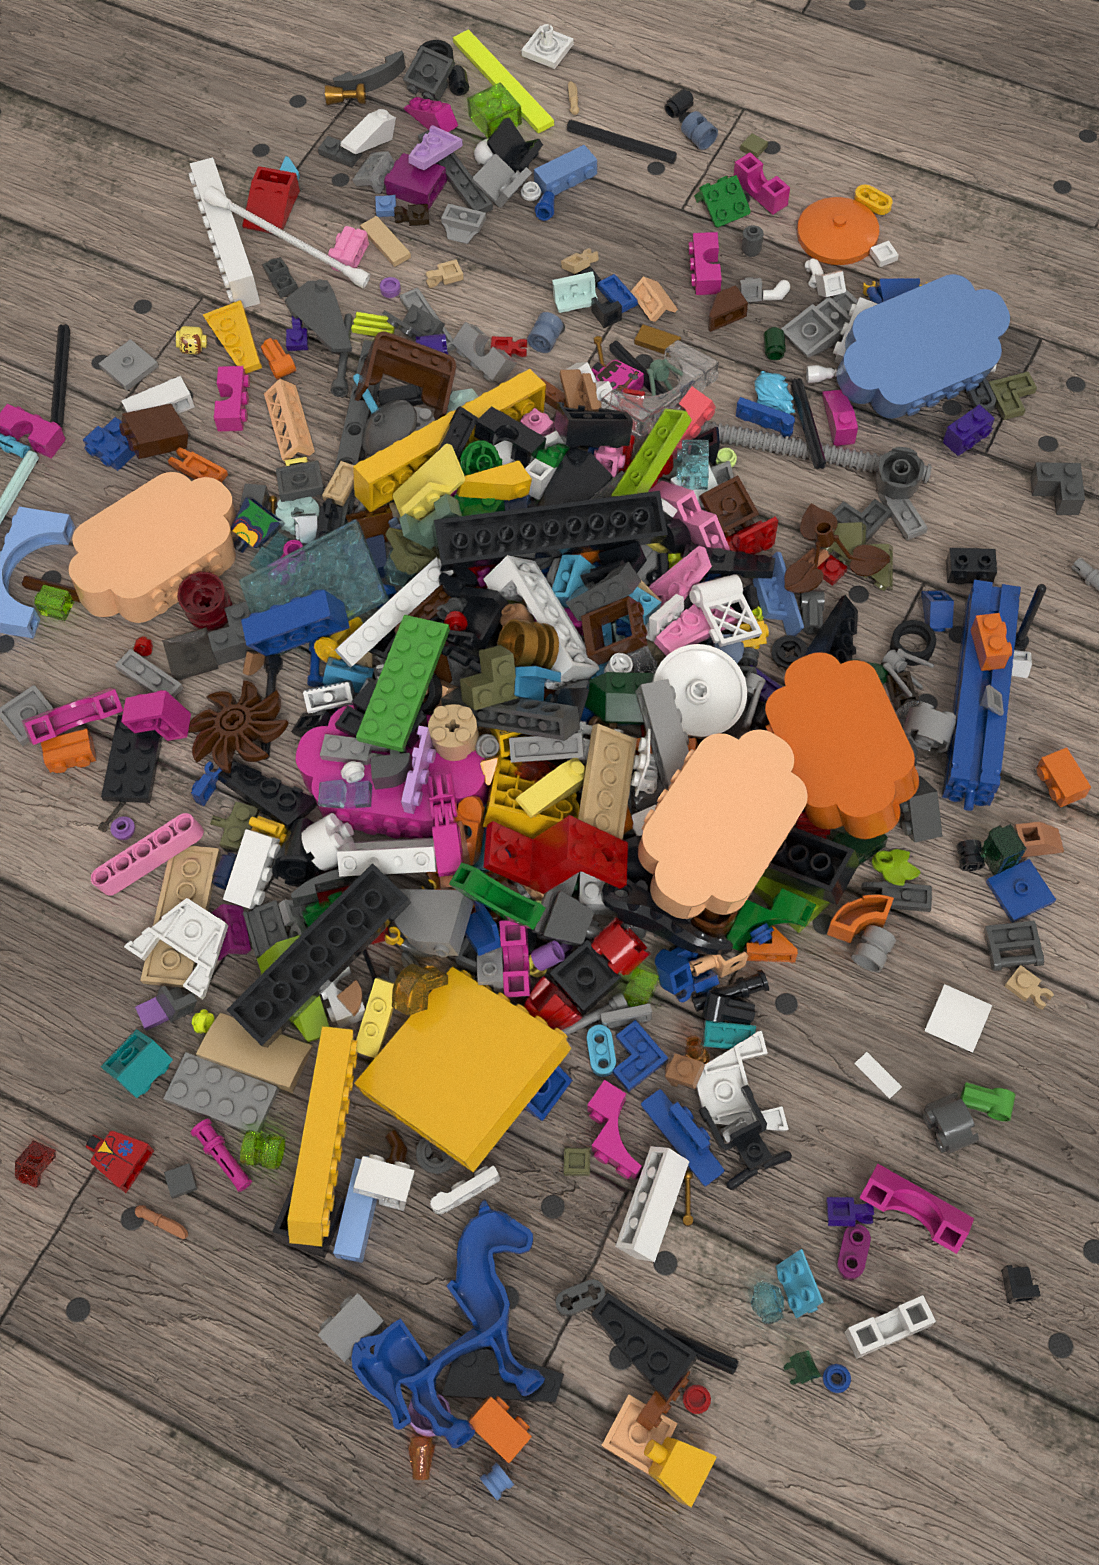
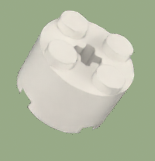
M330 813L302 832V843L305 851L313 854L315 859L312 862L323 871H329L338 866V851L357 850L352 835H354L352 826L348 822L343 823L334 813Z

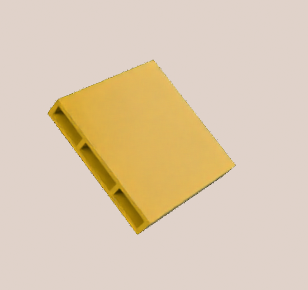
M451 967L354 1084L365 1097L471 1172H474L570 1052L571 1047L566 1040L568 1037L563 1031L558 1028L551 1029L541 1017H532L522 1005L517 1004L515 1006L511 1004L504 994L500 992L495 994L488 985H478V982L467 971L462 970L460 972Z

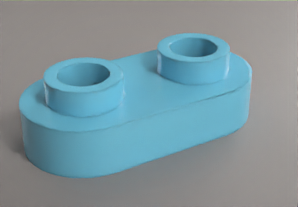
M595 1025L587 1032L590 1066L596 1075L606 1077L611 1075L612 1070L616 1067L612 1033L604 1025ZM602 1037L604 1041L602 1043L595 1042V1038ZM601 1061H606L608 1066L601 1068L598 1064Z

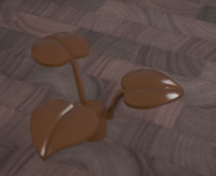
M811 503L802 517L800 532L806 540H817L815 543L813 565L807 561L793 563L785 573L784 588L793 593H805L817 588L824 577L823 572L816 568L818 566L820 547L828 548L834 542L838 544L846 557L852 560L850 562V569L859 576L876 574L890 562L891 557L884 550L872 545L857 546L853 551V555H851L839 540V536L834 535L838 526L837 518L829 511L823 510Z

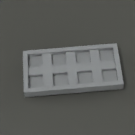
M185 1052L163 1099L165 1102L258 1137L279 1092V1088Z

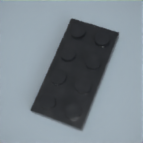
M118 715L101 797L103 801L150 803L163 737L155 730L134 733L121 722L123 715Z

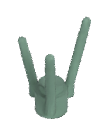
M667 359L654 360L647 370L651 393L653 397L656 396L655 378L657 381H663L673 398L677 400L678 396L667 378L669 377V369L680 376H683V372L670 364Z

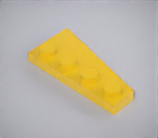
M241 300L203 314L206 322L236 366H243L245 374L262 368Z

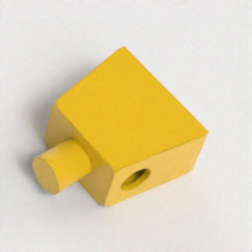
M668 1436L664 1439L662 1445L652 1439L644 1449V1455L653 1460L649 1468V1475L676 1501L692 1507L717 1457Z

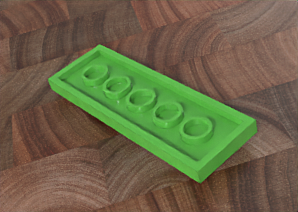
M408 615L403 616L357 732V741L404 752L449 634L450 628L448 624Z

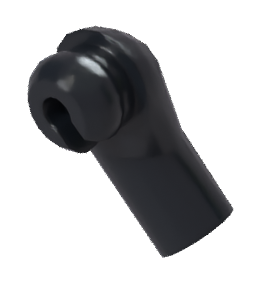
M667 553L657 554L658 568L647 574V581L649 583H654L669 570Z

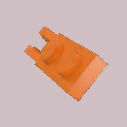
M181 447L176 450V453L184 461L182 462L174 457H170L168 460L170 466L193 479L209 477L222 483L228 476L226 469Z

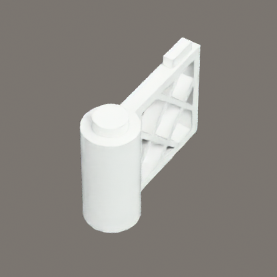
M733 574L692 586L689 593L690 600L697 607H701L711 628L709 634L714 644L718 643L720 647L759 637L762 634L743 595V586L739 576ZM739 602L742 613L740 614L730 609V605ZM716 608L724 612L722 619L713 616L710 610ZM727 614L738 619L736 626L724 621ZM741 622L749 624L753 631L746 632L740 629ZM721 627L734 632L732 637L724 639L720 631Z

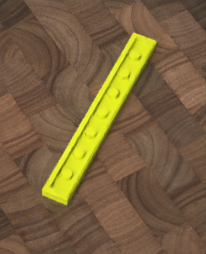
M469 29L453 37V43L538 134L554 126V119Z

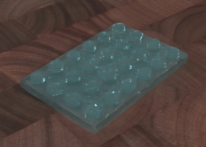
M356 519L239 580L251 614L270 610V607L274 605H284L293 598L306 597L311 595L313 591L320 589L326 590L344 602L348 621L389 601L360 523ZM295 648L289 649V650H287V651H284V652H281V653H278V654H275V655H276V656H281V655H283V654H285V653H287V652H289V651H291V650H293V649H295Z

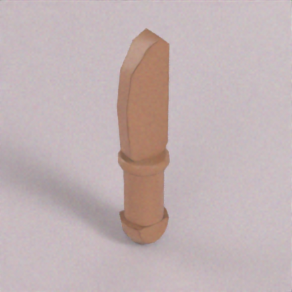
M139 1205L135 1208V1214L138 1218H143L153 1223L154 1226H158L181 1239L188 1237V1231L178 1222L158 1214L144 1205Z

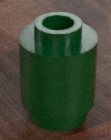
M771 327L763 334L764 349L767 358L776 361L782 359L786 352L785 335L782 329Z

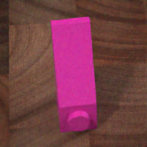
M841 390L823 391L822 397L833 445L855 444L858 425L854 409L848 397Z

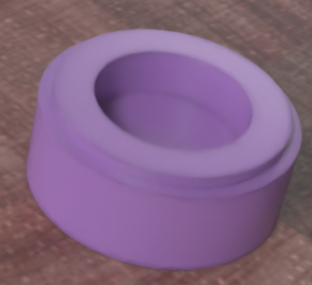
M387 277L380 282V292L384 297L394 298L399 295L401 287L398 279Z

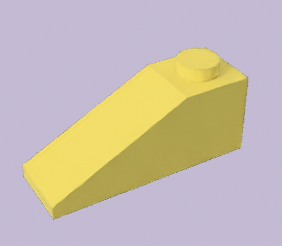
M572 758L547 774L520 794L515 800L528 816L532 818L579 791L584 783L586 767L578 758Z

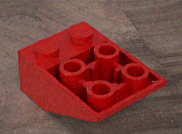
M258 166L251 182L246 211L283 230L300 192L297 174ZM244 218L243 228L271 233Z

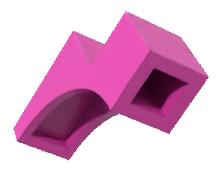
M604 1080L587 1105V1112L590 1113L589 1117L598 1124L603 1122L606 1124L592 1144V1152L595 1153L593 1156L605 1165L610 1163L616 1167L615 1171L625 1179L631 1177L636 1180L641 1173L642 1165L636 1162L627 1152L621 1141L618 1129V1119L626 1101V1093Z

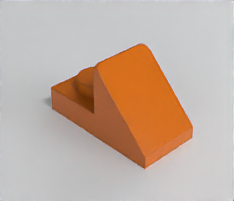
M771 926L774 931L770 933L772 936L770 944L764 942L759 945L757 941L746 944L747 961L795 962L798 954L797 948L774 926Z

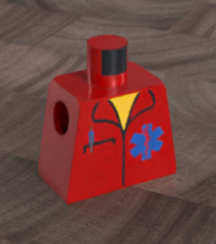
M110 1131L105 1139L94 1134L86 1144V1148L95 1153L90 1163L124 1193L128 1192L154 1152L149 1144L115 1131Z

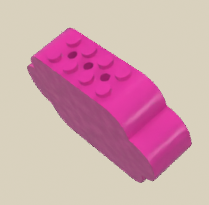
M347 706L338 709L332 715L328 726L313 728L303 735L296 751V764L307 790L314 795L323 818L330 813H334L343 823L348 822L353 830L363 831L369 835L385 834L395 839L400 837L410 839L430 838V836H433L432 826H435V821L432 820L428 782L422 786L421 792L423 795L420 806H416L414 814L404 812L401 803L406 781L393 788L375 790L371 775V764L364 765L365 775L361 780L348 783L341 776V770L346 763L321 759L320 752L325 734L352 737L336 729L335 723ZM426 715L427 722L429 723L431 715ZM420 739L411 749L406 746L407 753H410L411 759H413L414 747L419 748ZM475 750L463 760L449 761L440 757L436 752L434 762L430 763L428 767L429 776H433L436 795H438L436 775H443L446 794H448L446 773H452L457 809L459 802L469 796L479 797L482 800L483 806H485L490 785L485 783V775H483L480 765L481 760H485V758L480 757ZM372 751V752H371V753H377V754H381V755H390V751H388V752Z

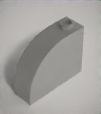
M399 889L412 902L394 920L408 942L415 949L426 954L440 957H448V955L459 956L473 908L471 899L457 890Z

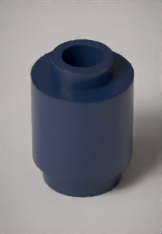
M228 853L227 855H221L212 874L214 877L212 880L213 885L226 890L237 857L236 854Z

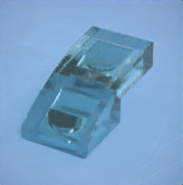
M343 780L320 782L318 805L320 807H371L372 784L370 781L346 784Z

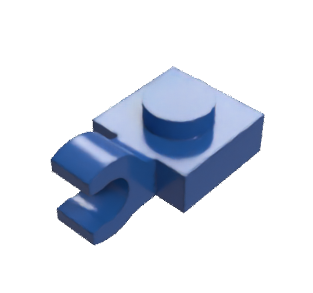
M210 761L204 768L206 774H203L200 780L194 783L191 792L195 802L203 807L215 791L218 774L222 771L218 768L216 772H211L214 765Z
M711 969L699 974L697 977L692 975L693 984L686 987L682 994L676 996V999L679 1002H685L691 997L693 991L696 993L710 991L713 986L720 984L717 975Z

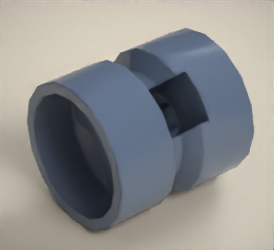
M698 111L690 113L681 126L682 133L701 150L709 148L718 136V129Z
M549 312L541 313L527 337L528 344L537 352H551L557 341L556 339L563 329L561 319Z

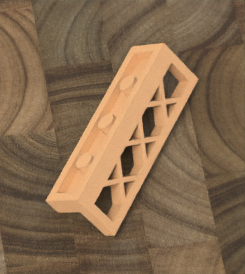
M279 379L264 393L281 458L283 461L290 460L298 452L310 456L315 450L296 385ZM277 392L276 400L274 403L272 396ZM281 407L282 412L280 418L278 419V413ZM286 424V431H285V434H284V436H283V433H282V432H283L284 425ZM290 440L292 447L287 451V447Z

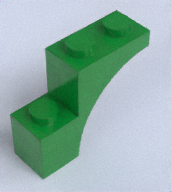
M462 862L449 885L464 896L484 904L503 919L534 930L546 909L542 904L500 884L478 868Z
M783 888L774 897L771 910L746 900L744 905L738 910L734 925L726 934V940L733 944V949L743 952L746 944L752 939L750 933L766 923L769 927L785 923L806 927L816 904Z

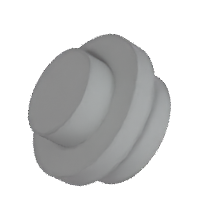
M490 734L481 735L475 745L476 753L483 758L493 757L499 750L497 739Z

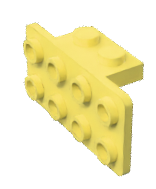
M445 444L393 493V499L400 517L408 514L421 521L435 509V501L445 494L451 495L464 483L465 476L451 444Z

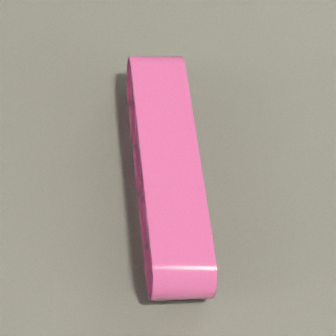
M183 813L96 868L91 874V882L105 895L112 896L199 841L203 836L204 829L191 814Z

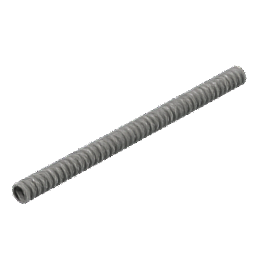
M642 408L638 427L643 425V428L648 426L650 429H653L663 411L657 413L656 410L651 412L650 409L644 410ZM705 421L698 435L700 436L717 426L719 428V439L723 444L729 442V445L734 443L735 446L742 445L743 448L749 446V449L755 447V450L760 448L763 452L765 450H769V453L775 451V454L780 452L784 456L785 454H789V457L795 455V458L800 456L804 460L809 458V461H812L807 441L804 442L802 439L796 440L795 437L789 439V436L784 438L782 435L776 436L775 433L769 435V432L763 434L762 431L758 433L754 429L749 431V428L743 430L742 427L738 429L734 425L729 427V424L723 426L722 423H719L717 425L714 421L712 423ZM826 444V446L822 445L826 462H829V465L836 463V466L841 464L842 467L849 466L850 469L856 467V470L861 468L863 471L870 470V473L876 471L877 474L882 454L876 456V453L870 455V452H867L865 454L862 450L856 452V449L850 451V448L845 450L841 446L836 448V445H833V447H830L829 444ZM931 464L924 465L922 481L926 484L929 482L932 470Z

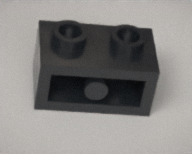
M950 548L946 558L947 583L958 585L965 583L973 584L974 580L994 582L997 574L996 549Z

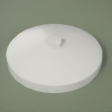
M703 644L680 647L663 659L653 676L652 682L668 679L670 686L674 687L676 708H679L682 714V729L689 738L705 739L713 734H723L738 721L744 711L747 701L745 677L737 663L728 654L715 647Z

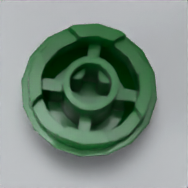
M477 440L470 443L462 451L458 459L464 476L502 466V458L499 457L496 447L487 441Z

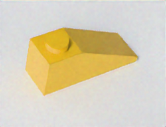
M515 461L465 476V481L458 487L457 494L459 497L495 498V500L509 501L529 495L532 478L521 462Z

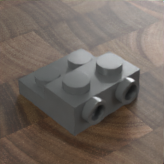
M421 45L403 78L407 90L415 95L418 92L422 93L425 99L440 101L448 86L446 80L454 68L455 62L453 59Z

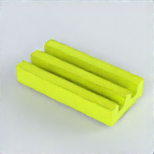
M356 312V318H354V325H352L351 330L352 333L376 336L382 331L394 334L396 328L387 322L388 317Z

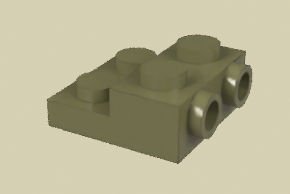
M389 527L385 534L392 548H394L390 557L395 567L401 572H407L410 575L418 574L437 557L434 547L428 549L404 537L402 530Z

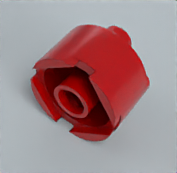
M615 917L594 938L591 946L599 955L604 954L610 960L607 964L616 974L620 972L625 976L631 974L651 953L646 951L647 946L630 928L624 930L621 927L624 922Z

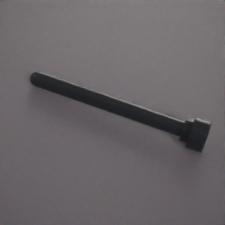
M1039 584L1035 590L1019 631L1016 632L1014 650L1025 651L1028 646L1029 638L1027 634L1047 589L1044 584Z
M268 655L264 658V669L268 673L266 697L276 690L277 674L282 670L283 659L276 655ZM261 742V749L270 757L271 742Z

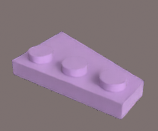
M432 125L429 128V133L423 136V141L417 144L409 154V163L425 170L461 148L463 139Z

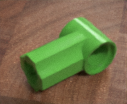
M965 1082L960 1099L963 1100L967 1108L985 1112L992 1119L1006 1122L1011 1120L1016 1094L1007 1089H988Z

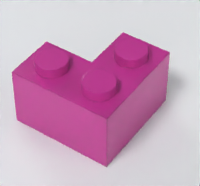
M159 690L154 693L127 697L121 722L134 733L155 730L164 739L170 741L187 738L191 713L169 692Z

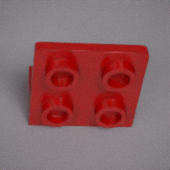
M773 517L765 522L760 520L727 537L726 541L730 551H742L755 555L763 550L767 551L775 544L779 521L777 517Z

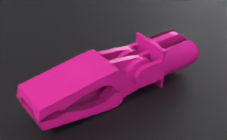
M446 773L448 794H446L442 774L436 775L438 795H436L433 776H428L430 798L428 799L430 801L432 820L435 821V826H432L439 877L454 875L461 862L464 863L460 827H458L455 821L458 813L452 773Z

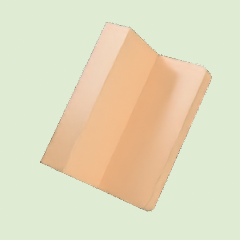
M643 276L631 290V293L638 300V304L650 321L656 322L665 310L674 313L678 310L659 282Z

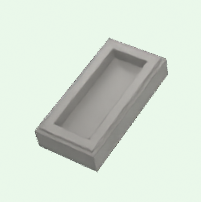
M650 1004L600 1014L601 1025L609 1029L627 1026L635 1020L638 1023H642L652 1019Z

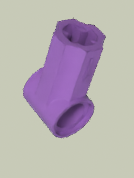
M553 940L533 950L531 958L535 967L540 971H544L564 961L571 954L573 946Z

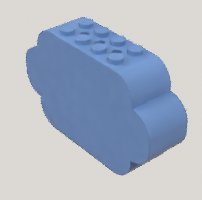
M951 274L865 309L855 318L845 340L846 352L836 373L840 389L850 401L857 404L871 403L873 409L879 415L891 419L899 418L906 414L912 416L918 413L922 407L927 406L931 408L940 403L939 400L947 398L949 400L959 395V392L962 390L970 391L975 389L988 376L1001 357L1002 349L999 340L1010 324L1008 308L1002 297L996 292L988 289L975 291L971 282L965 277Z

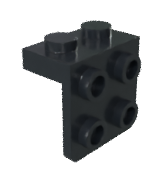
M504 118L487 140V145L492 153L497 154L515 173L517 171L521 173L526 167L529 168L530 162L538 156V151L543 146L540 139L525 142L510 118Z

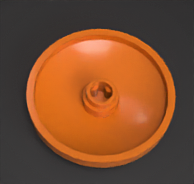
M829 197L812 203L802 212L797 227V238L802 249L812 258L831 265H848L866 258L870 253V248L876 246L879 237V223L874 213L864 204L844 197Z

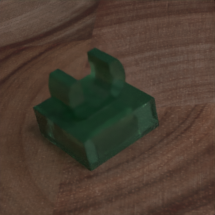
M809 1350L789 1357L791 1362L786 1363L783 1367L784 1370L794 1368L797 1373L796 1378L790 1380L791 1384H804L821 1377Z

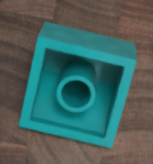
M136 1029L103 1063L101 1068L130 1094L138 1098L150 1089L151 1083L158 1076L168 1070L169 1064L173 1059L154 1040Z

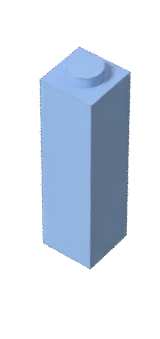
M355 1158L333 1254L338 1259L363 1263L377 1199L353 1192L362 1160Z

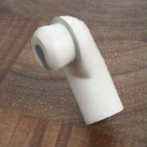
M812 258L805 262V268H807L806 271L812 272L808 282L809 286L817 288L815 274H824L819 261Z
M781 280L773 290H763L762 300H782L790 290V283L786 280Z

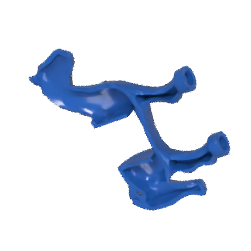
M486 1200L481 1202L478 1216L470 1219L462 1232L457 1248L456 1280H451L446 1285L473 1328L428 1360L400 1318L381 1334L361 1338L358 1343L355 1342L351 1357L352 1368L359 1380L370 1394L379 1399L390 1410L395 1429L401 1430L411 1423L410 1414L402 1396V1384L407 1386L412 1392L411 1402L413 1408L428 1419L433 1433L436 1436H445L450 1446L455 1449L468 1442L474 1436L476 1430L468 1420L457 1419L451 1415L438 1400L436 1379L446 1365L459 1356L480 1348L491 1347L498 1362L500 1377L504 1382L516 1384L517 1390L522 1396L532 1394L545 1380V1377L539 1370L525 1368L517 1362L512 1354L508 1331L510 1303L505 1287L496 1274L493 1254L497 1253L523 1254L529 1252L533 1244V1234L529 1228L517 1222L508 1214L491 1210ZM375 1345L373 1355L370 1352V1348Z

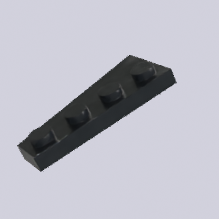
M686 544L683 558L700 545ZM705 547L712 567L705 574L704 578H708V574H721V578L733 574H740L742 578H772L776 558L766 555L747 554L742 551L735 552L722 548Z
M609 1293L605 1295L592 1312V1319L667 1402L698 1359V1353Z
M480 1348L459 1356L452 1362L442 1396L476 1399L487 1398V1396L495 1399L499 1396L502 1400L556 1403L564 1374L516 1359L520 1365L525 1368L537 1369L545 1377L544 1383L536 1391L527 1396H522L517 1390L516 1384L504 1382L500 1377L494 1351Z

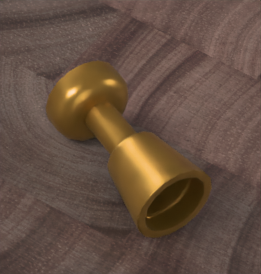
M364 83L358 84L356 90H343L342 87L325 85L326 105L344 102L346 98H357L358 103L366 104Z

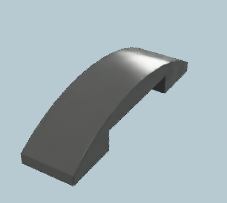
M401 50L386 56L385 64L355 76L349 71L334 77L333 84L335 87H342L343 90H356L358 84L364 83L365 93L378 89L394 80L404 71V53Z
M334 870L314 877L291 893L294 907L319 902L317 893L350 886L359 876H339V870ZM384 874L390 880L389 874Z

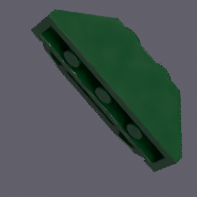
M606 672L588 680L590 681V688L584 707L605 723L644 724L635 691L641 684L651 683L655 673Z

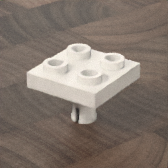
M545 24L537 29L522 48L521 54L525 58L555 69L574 45L573 38L555 32L551 25L549 29V24Z

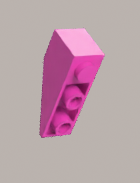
M415 97L409 101L410 104L404 107L407 113L428 130L434 125L446 132H450L458 126L451 106L448 103Z

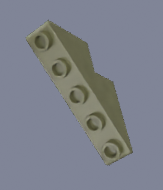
M862 522L838 523L834 535L839 536V540L851 555H853V551L857 546L866 545L865 524ZM836 542L832 546L824 548L830 553L835 550L840 554L838 559L846 565H850L852 560L846 557ZM867 544L884 550L891 557L890 562L879 572L871 575V577L876 580L873 584L884 592L887 588L893 590V547L890 544Z

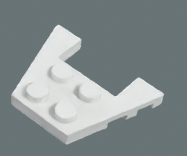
M186 898L162 916V920L141 932V936L133 942H128L124 948L145 961L159 940L168 944L198 964L183 984V987L203 1000L206 996L228 925Z
M762 1031L756 1032L748 1039L705 1064L696 1090L701 1108L706 1106L715 1125L727 1126L740 1117H743L747 1125L757 1121L740 1088L748 1084L742 1060L764 1056L768 1053ZM782 1106L761 1111L767 1122L766 1130L783 1132L789 1130Z

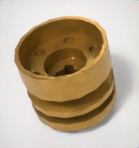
M512 619L505 623L500 631L498 645H502L513 653L515 668L537 666L550 670L553 667L559 652V639L552 625Z

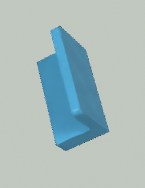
M329 657L322 683L330 685L351 680L354 692L359 693L366 679H372L374 669L357 664L349 667L345 661Z
M537 666L516 667L514 695L525 699L544 701V683L561 682V673Z

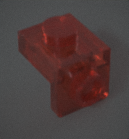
M33 1140L15 1160V1178L23 1184L37 1188L40 1185L42 1172L55 1159L56 1150Z

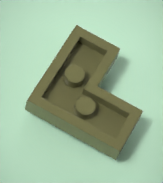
M1029 371L989 381L996 397L995 404L1003 420L1024 415L1025 408L1019 397L1034 394L1037 390Z

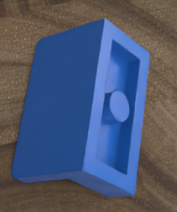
M474 901L476 912L470 914L465 936L477 955L481 956L500 948L501 941L497 925L485 906Z

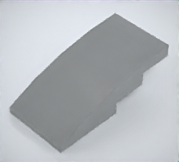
M848 290L845 293L836 295L833 299L827 297L816 307L813 304L781 329L784 331V335L809 358L832 347L837 341L841 342L844 336L841 335V331L845 322H850L851 316H848L853 303L857 305L858 300Z

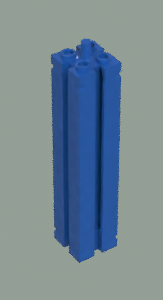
M981 580L973 581L965 604L952 711L956 715V726L948 746L942 798H948L953 802H961L965 798L964 810L972 811L974 805L990 806L994 799V793L997 792L1000 786L1019 596L1021 592V587L1002 584L1000 588L994 587L993 582ZM1000 613L1002 622L1004 621L1006 624L1007 642L1011 643L1012 656L1009 657L1005 668L981 671L971 634V627L977 615ZM987 685L992 686L1002 694L1004 711L1002 716L980 706Z

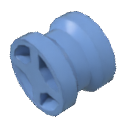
M497 1462L492 1466V1471L480 1477V1480L497 1501L502 1497V1492L505 1489H511L514 1486Z

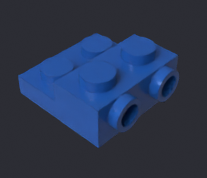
M115 417L103 429L97 426L83 441L85 443L84 448L88 454L93 457L97 456L105 466H111L119 471L136 454L130 450L127 438L122 436L119 424L122 421Z

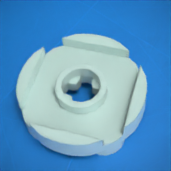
M312 497L285 502L279 500L277 503L276 516L285 522L281 529L289 531L291 535H295L294 523L296 521L291 517L294 513H316L317 521L319 519L320 509L318 503Z

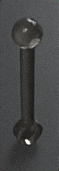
M120 802L107 820L99 824L98 829L100 831L106 832L108 830L110 822L126 802Z

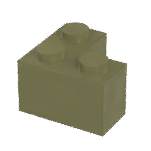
M502 645L480 650L481 673L460 679L462 701L475 711L517 699L518 697L514 695L516 674L513 653Z

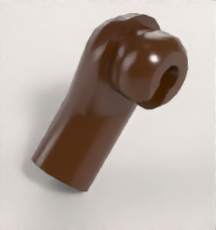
M393 1130L385 1138L392 1147L386 1163L394 1165L395 1162H405L408 1149L398 1132Z

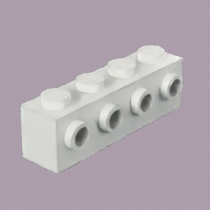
M650 1147L615 1247L635 1259L655 1262L689 1164L687 1159L670 1148Z

